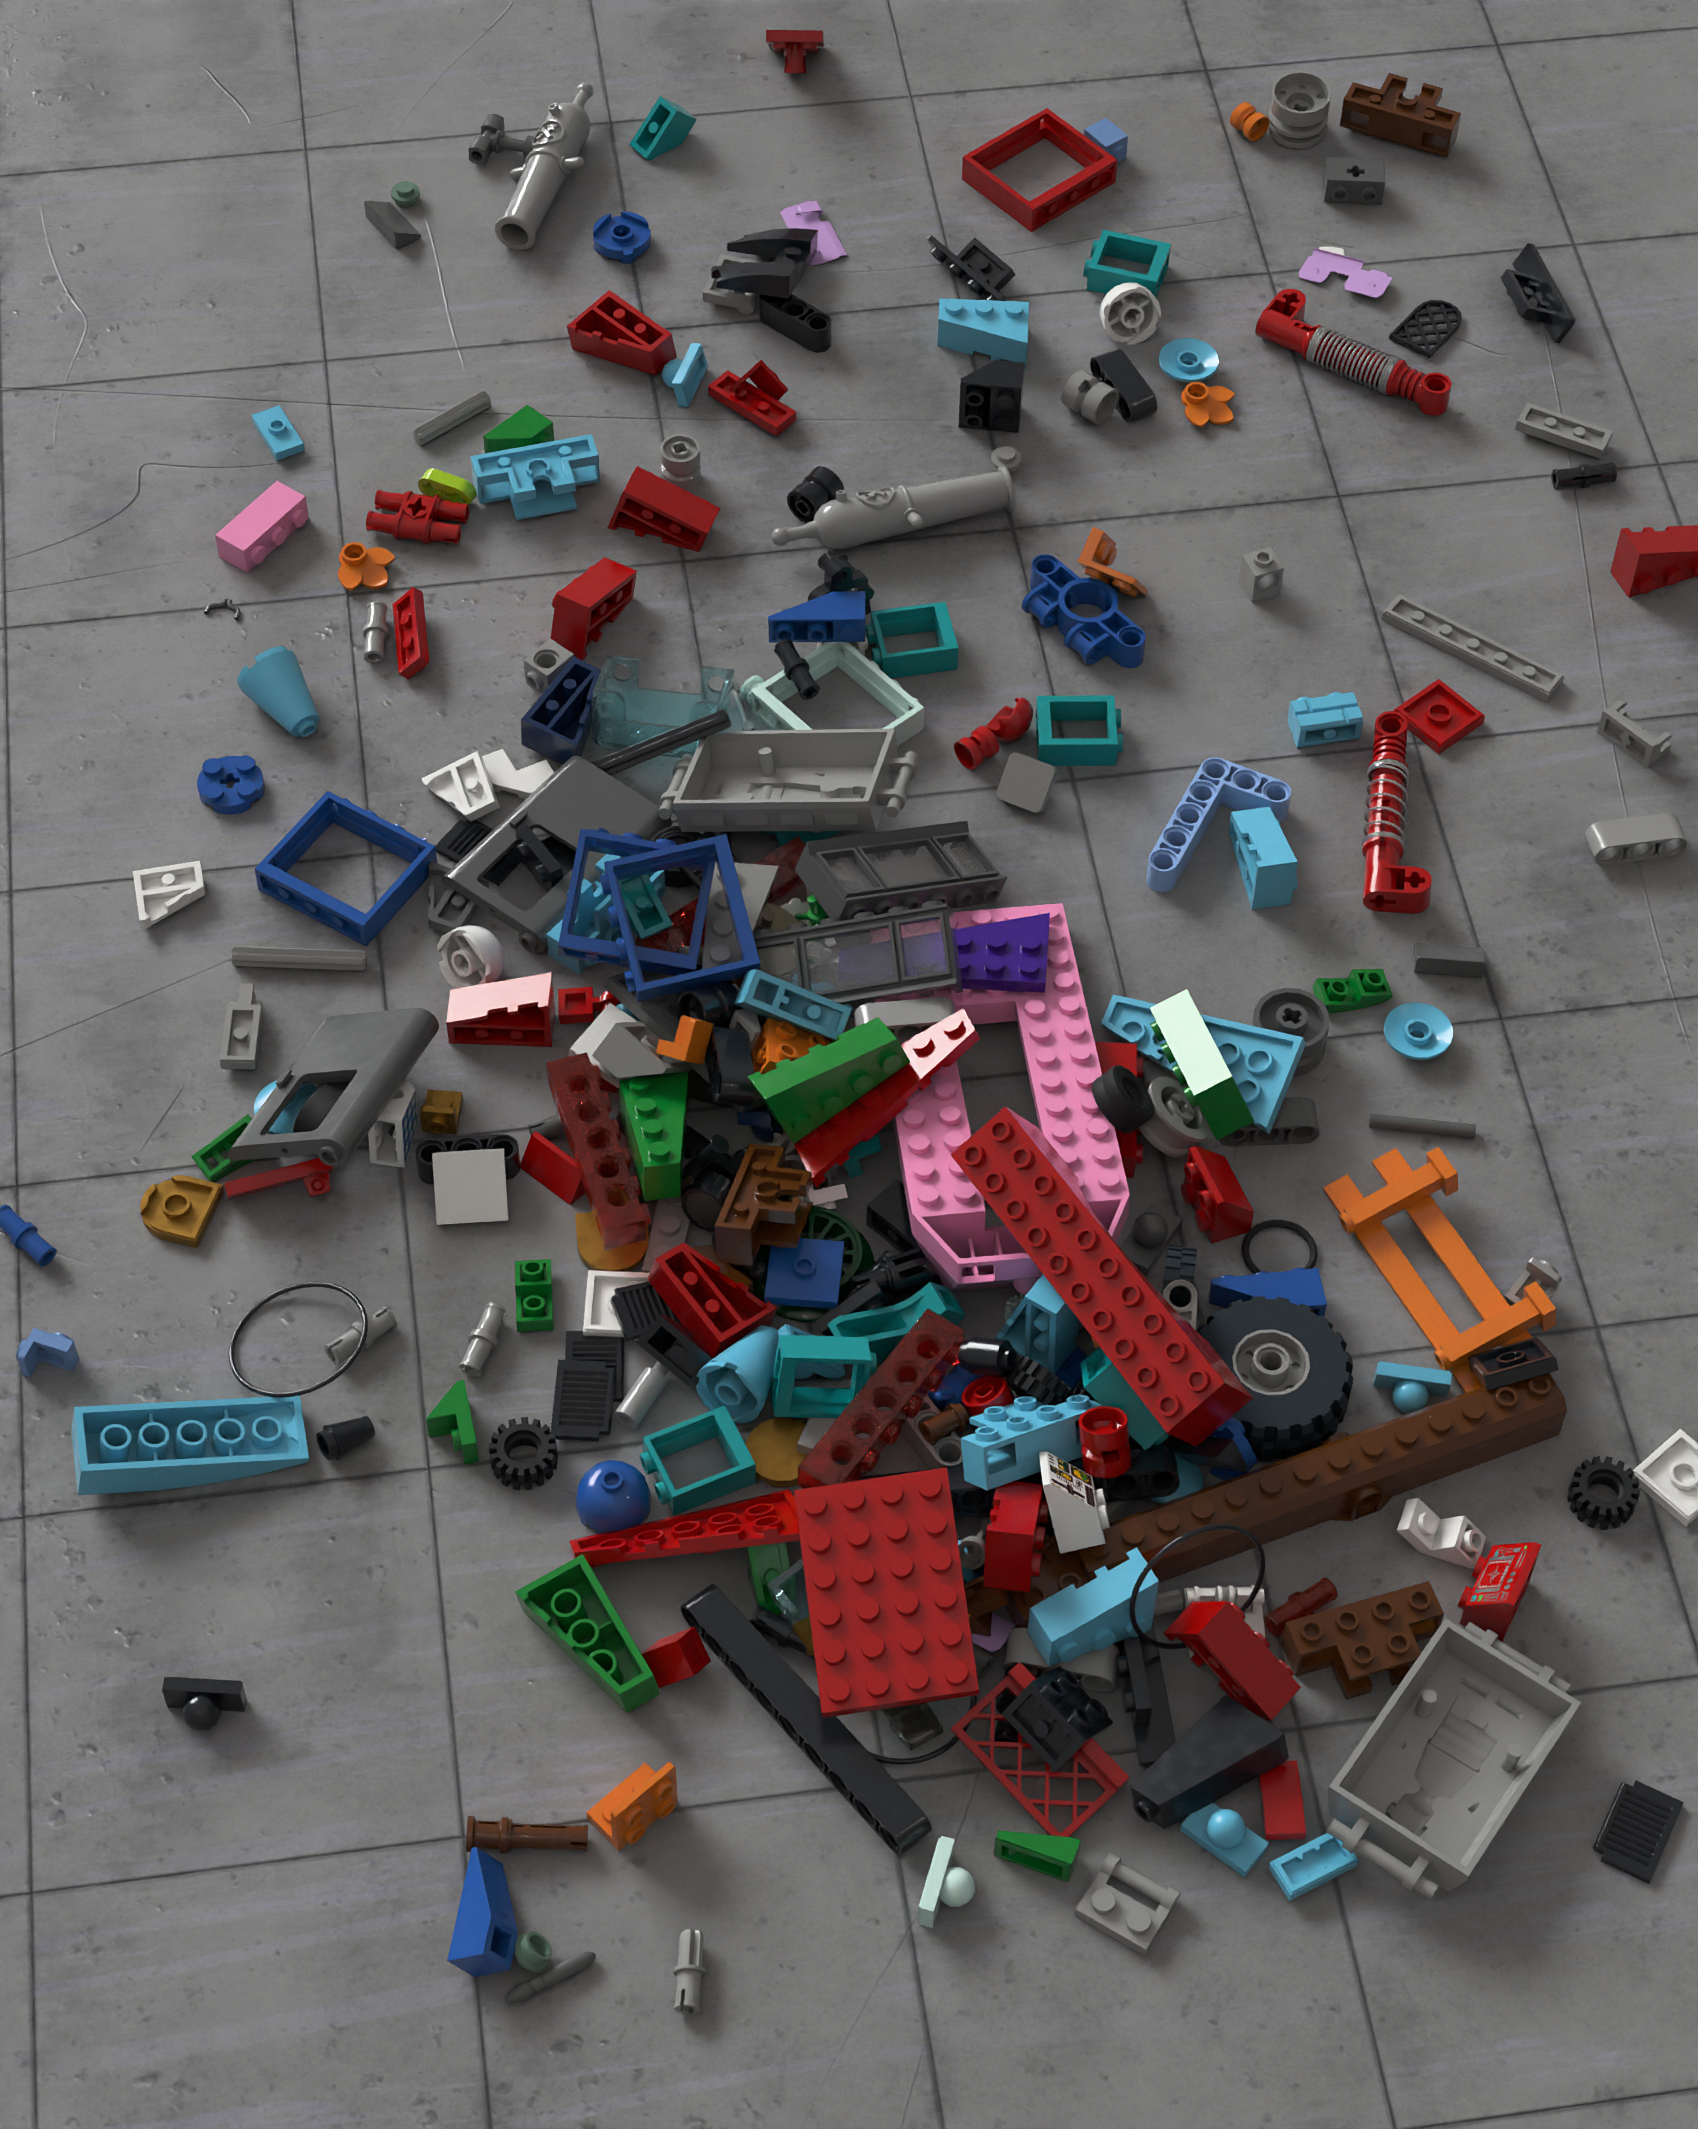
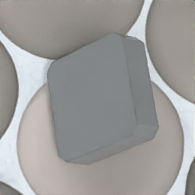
M1014 752L1009 756L996 795L1000 800L1034 813H1041L1045 810L1058 775V770L1055 766Z

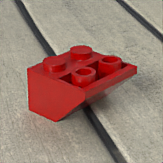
M1197 1146L1190 1147L1187 1163L1183 1166L1185 1177L1184 1183L1181 1184V1194L1185 1203L1192 1205L1199 1230L1206 1232L1211 1244L1248 1233L1252 1227L1254 1210L1226 1157Z

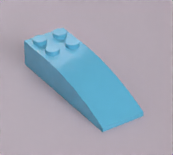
M300 1395L285 1398L254 1397L74 1407L71 1435L78 1495L193 1487L268 1473L309 1461Z

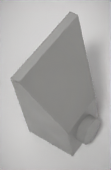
M643 1022L615 1023L592 1054L600 1063V1070L614 1079L688 1072L692 1070V1067L685 1061L656 1053L660 1038Z

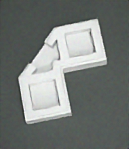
M503 749L482 756L494 791L500 793L503 790L518 794V798L522 799L528 798L554 773L547 760L516 771Z

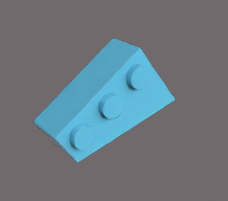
M939 298L937 346L973 355L974 351L991 356V361L1004 359L1011 362L1025 363L1024 370H1026L1029 302Z
M1270 807L1231 812L1228 835L1251 909L1291 904L1293 890H1297L1298 886L1296 876L1298 861L1281 830L1279 820L1275 818Z

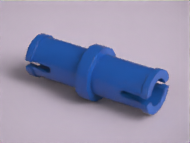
M5 1204L0 1207V1228L11 1238V1243L17 1249H23L39 1266L43 1267L49 1264L56 1256L57 1250L37 1233L36 1226L31 1222H25L9 1205Z

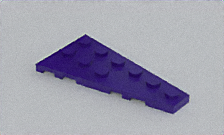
M1050 913L955 929L963 989L1045 993ZM942 932L902 938L907 977L946 971ZM891 941L840 949L838 983L868 984L895 979Z

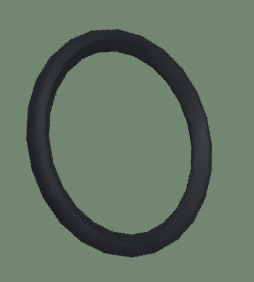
M1278 1219L1263 1221L1250 1229L1243 1239L1242 1257L1246 1266L1253 1274L1261 1272V1270L1256 1267L1250 1257V1242L1259 1231L1269 1227L1292 1229L1306 1240L1310 1249V1258L1305 1269L1314 1268L1317 1261V1246L1313 1237L1303 1227L1291 1221Z

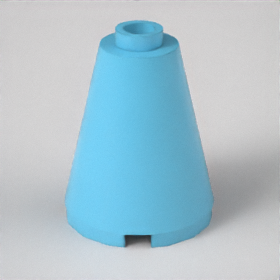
M285 646L270 648L254 657L257 663L250 669L247 665L244 666L237 678V685L246 696L292 736L307 737L315 732L320 718L297 657L291 649L288 651Z
M765 1325L756 1327L699 1370L697 1374L699 1383L696 1385L697 1393L710 1410L725 1405L730 1416L735 1418L733 1422L738 1424L750 1423L760 1415L772 1385L779 1338L777 1329Z

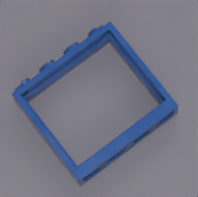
M327 791L257 865L255 875L259 891L367 947L429 878L430 862L437 863L436 848L428 843L425 838H419L407 832L400 825L391 824L378 817L373 811L364 810L352 804L347 798L343 799ZM332 823L412 863L366 914L287 873Z
M600 827L598 830L580 829L558 942V956L629 968L627 959L620 960L616 942L573 935L588 853L593 851L628 857L676 846V842L668 839H658L656 842L643 840L642 836L634 833H624L622 836L609 834L608 830ZM715 858L679 866L703 871L688 955L635 946L641 970L671 976L696 971L715 870Z
M727 834L604 862L605 874L600 875V882L603 894L611 895L613 906L608 907L609 918L612 928L619 927L621 938L616 939L617 950L620 960L627 959L630 971L624 972L628 992L635 991L637 1002L743 978L746 971L760 970V960ZM715 858L742 960L645 983L619 880Z

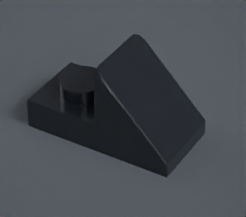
M662 1314L657 1317L636 1341L638 1345L691 1389L699 1383V1377H697L699 1370L715 1358L688 1335V1329L685 1326Z

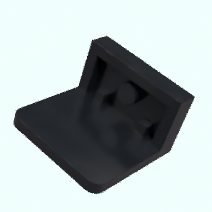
M528 825L516 830L517 845L514 846L517 858L532 873L537 883L548 893L573 869L576 852L552 836L540 841Z

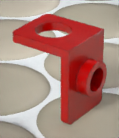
M762 360L756 363L729 389L732 394L750 378L760 390L776 400H779L788 391V388L781 382L777 374L770 370Z

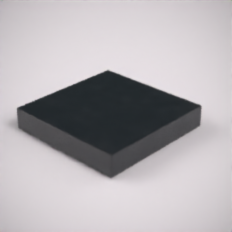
M1536 1337L1467 1358L1470 1370L1487 1391L1559 1370L1556 1357Z

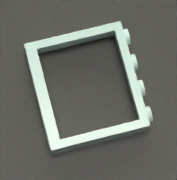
M826 642L803 657L810 666L809 672L814 681L838 666L892 712L898 719L883 729L895 728L897 746L924 729L925 711L924 707L918 702V699L913 698L903 690L896 680L890 679L880 670L875 662L869 661L862 655L855 645L852 646L848 642ZM784 670L751 690V712L771 730H812L782 703L798 692L793 681L788 680L785 676Z

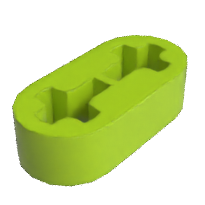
M428 469L418 481V487L424 495L433 497L439 495L446 501L468 503L470 506L477 496L475 487L469 481L438 469Z

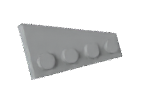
M734 863L753 933L756 931L760 915L767 904L770 890L778 876L779 866ZM715 864L707 908L702 969L742 960L717 864Z

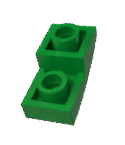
M1352 969L1348 978H1316L1312 986L1315 996L1324 1003L1328 1013L1346 1012L1370 1007L1388 1001L1393 996L1383 969Z
M551 1259L515 1261L517 1332L554 1330Z

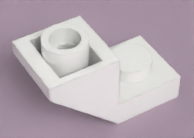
M1419 1498L1406 1501L1397 1528V1532L1418 1552L1469 1569L1475 1568L1486 1540V1536L1465 1515L1440 1519Z

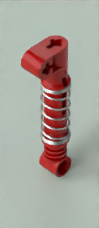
M1395 711L1384 712L1376 718L1373 760L1369 763L1366 774L1370 781L1366 786V791L1370 796L1365 800V805L1369 809L1365 811L1364 819L1368 823L1363 827V833L1366 837L1363 839L1361 846L1362 854L1365 857L1363 904L1368 909L1377 912L1415 914L1423 912L1429 907L1432 879L1428 871L1423 868L1399 866V860L1402 858L1405 850L1404 831L1406 828L1405 816L1408 799L1406 790L1409 785V767L1405 762L1408 723L1404 715Z

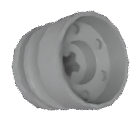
M1293 71L1280 76L1273 83L1268 131L1277 143L1287 148L1303 149L1318 144L1325 137L1332 92L1329 84L1321 76L1307 71Z

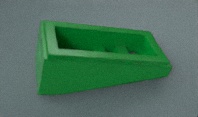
M249 1114L191 1156L210 1182H216L256 1160L230 1161L229 1158L224 1160L220 1154L225 1149L229 1153L232 1145H234L252 1120ZM212 1156L219 1164L214 1169L207 1161Z
M998 1830L995 1838L994 1855L1059 1880L1069 1882L1079 1856L1081 1840L1063 1836Z

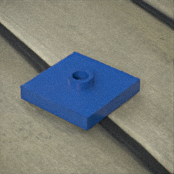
M800 1238L797 1248H779L771 1245L764 1296L765 1304L769 1301L776 1305L833 1309L838 1306L844 1241Z

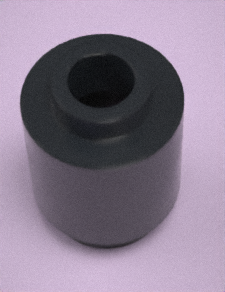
M974 1337L971 1340H965L959 1349L960 1367L973 1375L1006 1377L1016 1366L1017 1354L1008 1340Z

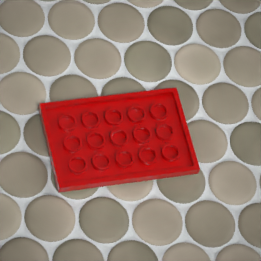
M947 1467L794 1490L823 1718L980 1695Z

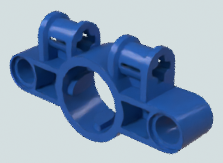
M1041 554L1033 559L1030 577L1031 591L1025 596L1021 605L1026 613L1035 615L1039 619L1040 625L1045 629L1057 624L1059 631L1065 636L1064 645L1069 649H1075L1081 654L1083 661L1087 665H1092L1107 655L1124 668H1136L1142 664L1146 641L1145 632L1118 610L1117 593L1109 584L1098 579L1080 578L1052 555ZM1089 604L1099 607L1103 613L1098 617L1085 618L1077 616V614L1070 612L1069 609L1077 605Z

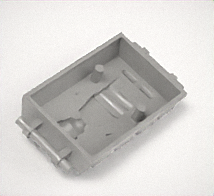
M895 728L720 731L700 739L694 755L685 754L681 761L675 764L672 772V782L668 791L664 792L660 798L658 815L666 820L675 812L682 832L812 831L813 833H819L822 831L877 830L885 805L887 806L885 809L886 815L892 818L896 817L899 811L904 808L907 801L906 790L910 779L915 777L918 769L916 763L918 756L915 752L909 751L904 757L898 758ZM896 774H898L893 789H891Z
M1446 1618L1327 1790L1329 1814L1335 1818L1329 1826L1327 1833L1343 1843L1342 1847L1350 1853L1358 1852L1402 1881L1401 1886L1411 1892L1415 1889L1430 1900L1435 1895L1439 1886L1446 1891H1450L1467 1881L1581 1705L1580 1701L1567 1694L1571 1684L1556 1676V1670L1548 1665L1542 1667L1498 1640L1499 1635L1489 1629L1485 1632L1471 1622L1467 1624L1465 1629H1462Z

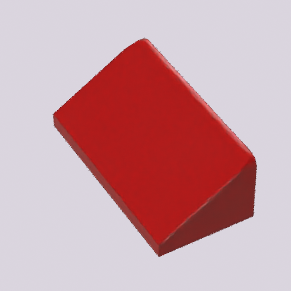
M535 1131L531 1134L521 1161V1169L567 1204L575 1203L588 1191L587 1168L540 1133Z

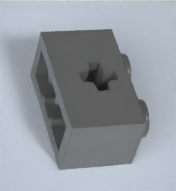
M1326 157L1323 178L1324 202L1382 205L1385 186L1384 159Z

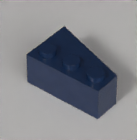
M573 656L521 719L522 745L562 765L573 755L582 757L601 697V669Z

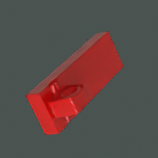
M320 1158L224 1182L227 1198L230 1200L303 1181L309 1197H315L331 1191L329 1173H332L333 1166L326 1165Z

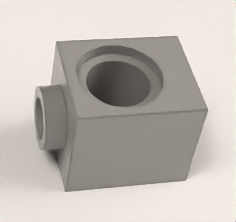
M1271 547L1242 555L1238 581L1251 602L1280 594L1284 567Z
M549 639L524 659L525 681L533 690H539L543 693L573 658L574 654L552 639Z

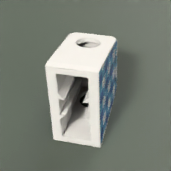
M408 1081L402 1082L368 1132L370 1163L405 1168L418 1122L416 1090L413 1084ZM395 1126L393 1135L391 1137L388 1132L390 1128Z

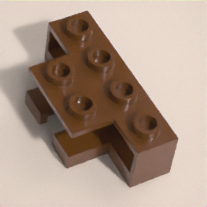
M1389 73L1380 90L1352 83L1343 100L1340 120L1341 127L1448 157L1457 139L1461 113L1437 106L1442 97L1443 88L1424 83L1419 96L1415 95L1414 99H1408L1403 96L1408 78Z
M749 1144L715 1224L717 1262L731 1263L733 1265H753L761 1244L779 1248H797L813 1208V1202L801 1201L799 1197H793V1200L780 1199V1197L784 1195L807 1197L812 1184V1171L786 1168L785 1147Z
M1427 1581L1288 1621L1285 1623L1281 1645L1295 1677L1332 1667L1342 1693L1347 1700L1371 1693L1373 1685L1369 1676L1388 1670L1392 1686L1400 1684L1421 1654L1417 1641L1433 1637L1442 1623L1444 1612L1430 1582Z

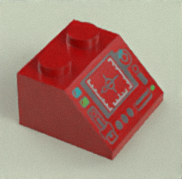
M1536 1542L1493 1545L1487 1558L1480 1556L1471 1576L1477 1579L1473 1588L1465 1587L1457 1606L1463 1609L1459 1624L1467 1626L1471 1622L1485 1632L1489 1629L1498 1634L1497 1639L1503 1642L1530 1583L1542 1545Z

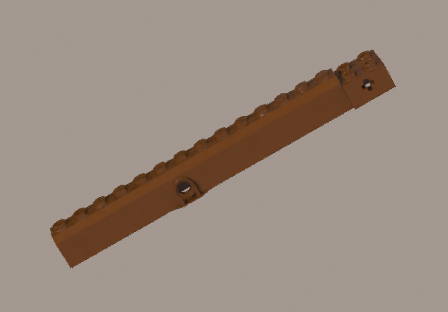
M1550 1373L1488 1391L1483 1386L1352 1435L1347 1432L1337 1433L1327 1438L1319 1447L1111 1522L1109 1523L1110 1528L1103 1529L1105 1544L1060 1554L1056 1535L1049 1537L1044 1541V1549L1036 1550V1553L1042 1554L1040 1576H1032L1030 1592L1009 1590V1604L1004 1606L1013 1624H1015V1628H1028L1030 1608L1071 1584L1076 1589L1097 1578L1094 1571L1106 1566L1109 1571L1129 1560L1126 1553L1136 1547L1146 1562L1149 1563L1161 1549L1176 1538L1207 1525L1231 1524L1240 1526L1253 1533L1261 1545L1328 1520L1351 1522L1380 1511L1393 1496L1558 1436L1567 1412L1565 1398ZM1208 1531L1195 1535L1176 1545L1159 1559L1152 1567V1571L1159 1580V1583L1253 1549L1256 1546L1247 1536L1236 1531Z

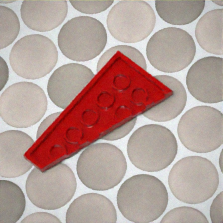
M964 1009L901 1043L903 1050L911 1061L794 1144L806 1170L812 1171V1182L816 1188L826 1180L823 1175L836 1163L841 1166L850 1158L848 1152L860 1141H869L908 1105L906 1099L918 1088L921 1091L925 1090L932 1083L930 1077L941 1067H950L980 1039Z
M788 1489L638 1524L618 1531H609L570 1540L569 1543L573 1559L583 1554L589 1566L595 1568L607 1563L700 1552L702 1554H713L725 1549L800 1541L795 1498Z

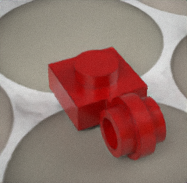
M593 987L558 989L560 1024L593 1022L594 1011L601 1013L609 1003L617 1006L621 1002L609 991L602 993L601 997H594Z

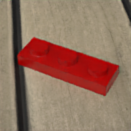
M729 370L708 385L709 396L776 437L796 421L795 410L747 381L731 394L729 389L740 377Z
M412 587L392 604L399 675L408 680L418 671L423 670L429 663L423 592L415 587Z

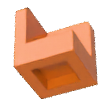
M683 1015L680 1018L674 1042L659 1039L656 1053L685 1062L703 1065L714 1024Z

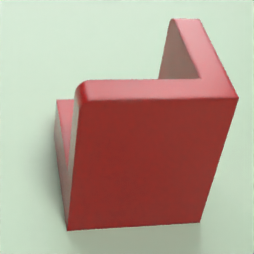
M695 1626L659 1639L641 1653L655 1677L658 1688L692 1677L711 1662Z

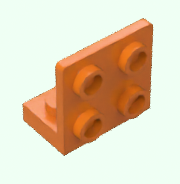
M1092 527L1078 559V563L1085 569L1084 574L1107 584L1111 582L1113 586L1119 588V592L1135 598L1137 593L1146 596L1148 590L1137 579L1107 567L1112 565L1116 557V543L1104 531Z
M768 1017L751 1054L754 1072L759 1071L763 1075L776 1069L775 1064L784 1059L796 1060L807 1055V1049L817 1044L826 1046L831 1044V1042L823 1036L795 1028L788 1022H780Z
M645 1762L586 1812L587 1820L618 1851L628 1843L630 1845L636 1843L642 1838L647 1827L657 1818H665L675 1808L678 1801L676 1767L671 1762H668L655 1772Z

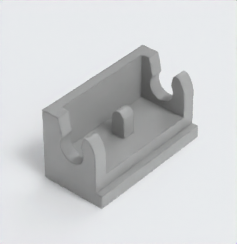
M1622 699L1618 700L1611 707L1603 710L1598 733L1648 768L1670 751L1672 744L1668 741L1672 738V735L1664 732L1659 737H1656L1642 725L1627 716V712L1622 709L1627 705V702Z

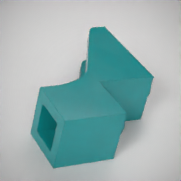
M929 1282L916 1294L898 1304L841 1315L834 1318L828 1324V1327L834 1336L867 1337L870 1352L876 1353L877 1363L886 1365L892 1359L891 1356L897 1345L903 1344L913 1333L930 1334L940 1340L965 1318L966 1314L950 1288Z

